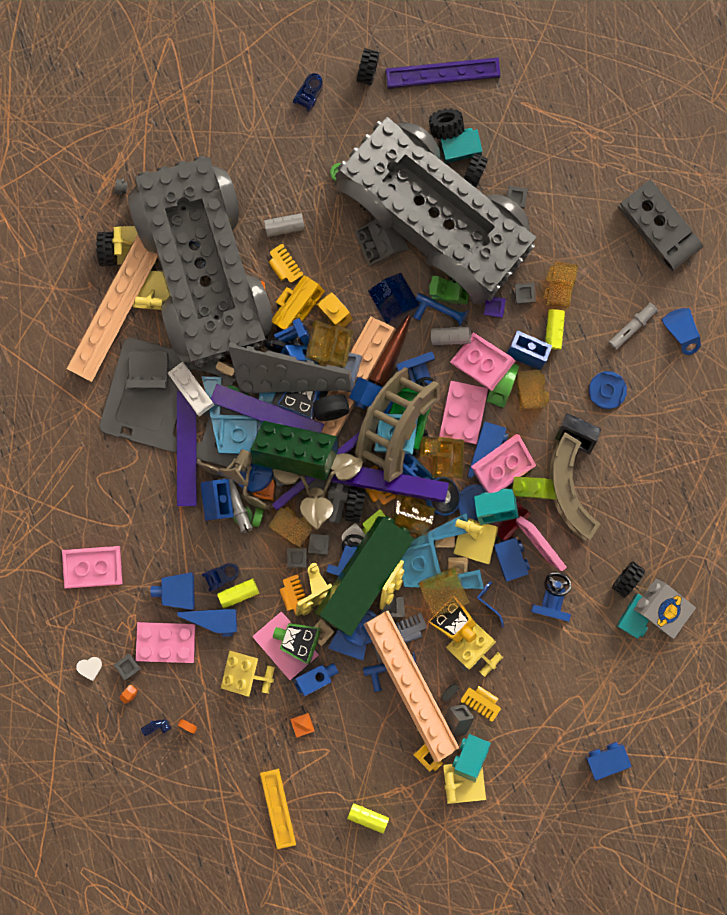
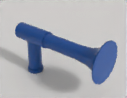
M418 293L415 300L420 302V305L413 318L420 321L428 306L454 318L460 327L467 317L468 310L466 312L455 311L436 302L432 298Z
M413 651L412 657L417 665L416 656ZM384 664L363 668L364 676L371 675L374 692L382 690L378 673L387 671Z

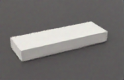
M181 362L168 372L198 416H201L214 406L212 400L184 362Z

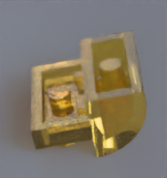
M318 320L314 321L306 358L319 362L321 366L346 367L354 331L339 325L331 326Z
M455 566L419 581L425 601H427L433 618L470 603Z

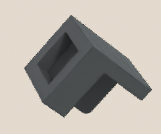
M404 597L393 598L390 605L386 604L384 609L381 610V614L389 611L391 617H405Z
M463 704L449 707L444 719L453 737L467 734L474 717L466 705Z

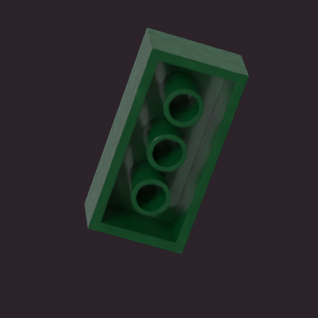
M263 421L250 449L252 463L254 465L326 480L338 453L337 436Z

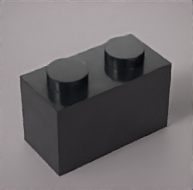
M566 412L555 439L560 441L566 432L581 442L578 450L590 455L598 441L601 428Z

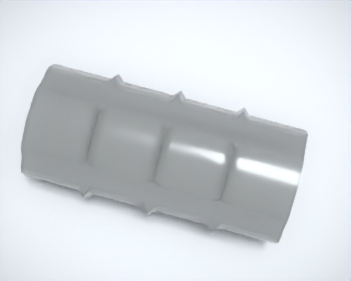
M302 213L264 220L267 237L305 230Z
M470 326L431 329L432 345L471 344Z

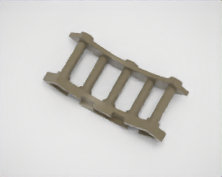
M404 367L393 375L378 393L371 406L368 407L360 429L355 455L363 462L369 460L383 467L384 480L391 482L403 473L404 443L410 439L416 427L415 421L419 415H424L440 400L439 383L433 381L429 385L422 387L408 380V368ZM404 387L419 393L413 401H408L397 394ZM391 401L406 408L400 420H396L383 413ZM379 420L395 427L390 441L375 434ZM373 441L386 448L385 460L372 453Z
M565 432L561 440L557 441L550 461L549 479L553 480L557 498L553 502L566 525L584 541L586 539L591 540L600 523L589 515L579 502L573 481L574 460L581 442Z

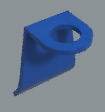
M690 308L674 310L662 318L665 327L681 344L683 354L691 355L699 350L701 346L700 336ZM696 344L694 349L686 350L688 345Z
M490 581L477 596V599L499 616L501 628H504V621L501 615L481 599L493 582Z

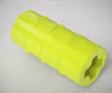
M548 310L545 343L552 345V350L562 349L565 311Z
M252 578L219 592L218 598L225 609L258 595L259 590Z
M354 803L347 818L380 833H384L389 818L381 815V813H376Z

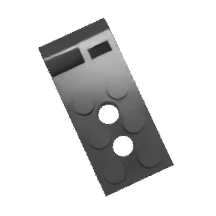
M651 179L618 206L663 264L671 271L677 269L703 248L700 239L694 233H691V228ZM642 205H648L650 211L643 210ZM654 219L660 220L662 226H657L654 223Z

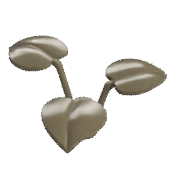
M241 449L237 458H234L226 469H217L211 465L201 463L200 459L196 461L209 474L220 478H228L243 485V495L241 494L240 497L251 506L266 510L273 509L274 506H267L259 499L247 493L249 475L252 469L250 466L252 457L249 451ZM246 470V476L244 480V478L241 476L239 472H245Z
M337 454L331 467L332 472L323 490L318 487L310 490L303 475L277 469L272 470L275 478L282 484H294L299 478L302 480L309 498H305L301 502L300 510L305 520L318 530L333 513L332 503L324 498L332 477L336 475L337 479L341 481L355 477L361 470L363 461L350 454Z

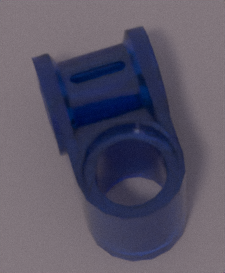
M312 73L308 75L293 99L294 104L298 103L305 107L308 112L314 107L323 89V80L319 74ZM312 80L320 82L316 88L311 87L309 84Z
M228 563L203 573L202 577H205L209 585V592L237 579L240 575V568L235 563ZM229 566L234 567L236 571L233 577H229L226 574V569Z

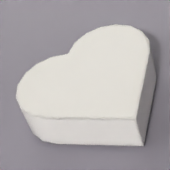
M354 523L342 534V541L351 534L365 537V533ZM350 538L352 542H358L359 544L362 541L358 538Z
M98 657L81 660L77 663V671L92 681L95 680L102 667V661Z

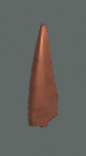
M408 314L397 328L368 379L373 384L384 387L388 382L401 351L411 315Z

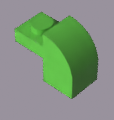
M432 276L429 285V295L432 296V299L447 303L468 304L469 295L457 282L448 281L440 276Z
M513 364L492 391L490 390L486 402L505 407L517 375L518 365Z

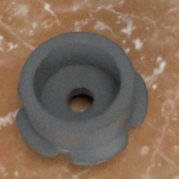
M124 178L122 180L116 179L115 194L120 195V197H122L123 193H127L128 182H124Z

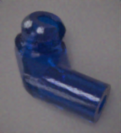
M166 719L155 720L143 726L141 731L144 736L151 734L159 728L162 733H165L171 729V725H169V721Z

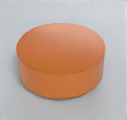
M180 719L178 726L195 734L197 726L184 719Z

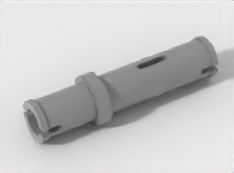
M650 302L639 314L636 313L634 318L621 331L608 341L615 350H618L641 326L644 327L647 324L646 322L658 312V309Z
M229 479L233 515L237 519L241 533H247L245 527H247L248 532L253 527L250 524L247 509L244 508L234 480Z

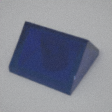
M402 273L385 278L368 290L386 324L419 307V303L415 300L416 298Z

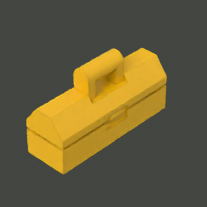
M304 275L293 290L286 287L279 296L276 303L281 307L273 316L272 323L283 331L293 326V321L298 318L303 322L325 290L318 283Z

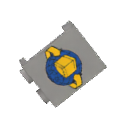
M657 578L650 584L647 592L634 608L636 612L645 616L659 627L660 631L673 639L696 609L694 605L669 585Z

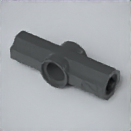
M331 483L327 499L333 505V513L326 521L340 524L344 504H346L349 485Z

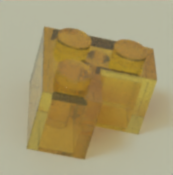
M555 261L553 266H550L546 280H549V287H545L543 299H546V305L569 308L573 286L576 282L578 265Z
M540 370L517 372L516 380L520 412L544 409L549 402V393L542 387V385H545L544 374H541Z
M422 437L420 456L433 458V477L463 478L464 440L445 437Z
M397 494L391 517L396 521L395 525L399 528L402 526L411 532L427 536L436 508L417 503L418 498Z
M286 507L285 510L280 508L268 527L301 548L313 528L310 527L311 525L304 517H301V519L295 517L296 512Z

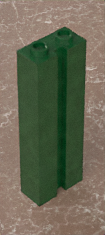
M387 515L385 517H377L314 613L350 637L414 540L410 536L411 532L402 526L399 528L395 525L396 521Z

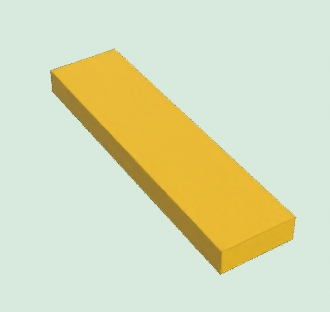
M278 768L261 772L260 776L277 849L295 846L296 841L280 770Z

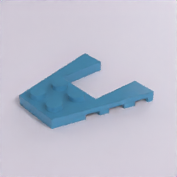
M202 376L205 392L211 399L216 384L222 386V377ZM276 392L259 393V400L273 404ZM214 404L209 409L218 453L239 454L241 449L251 453L250 449L263 422L245 415H220L221 406Z
M467 513L413 540L401 559L404 561L403 570H405L402 577L404 587L484 589L480 569L442 578L434 540L467 533L465 529L455 526L457 519L468 522Z

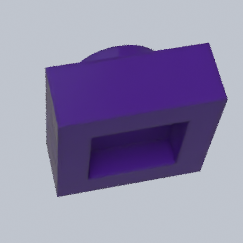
M493 297L490 302L486 300L483 315L503 318L506 299Z

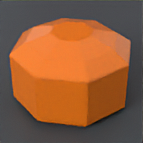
M129 685L119 697L120 700L125 704L131 702L135 698L138 689L133 685Z

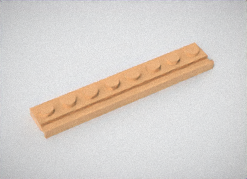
M138 234L66 368L91 382L158 257L157 253L146 250Z
M370 316L351 353L359 354L363 357L356 381L358 377L368 381L383 351L396 331L394 327ZM328 392L327 396L345 395L349 406V413L335 420L318 421L324 424L323 434L338 436L356 402L349 398L351 392Z
M385 611L364 623V626L435 762H439L453 753V751L459 749V746L389 611Z

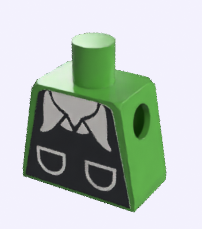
M288 623L286 630L276 627L273 638L282 641L280 646L282 651L306 664H310L322 629Z

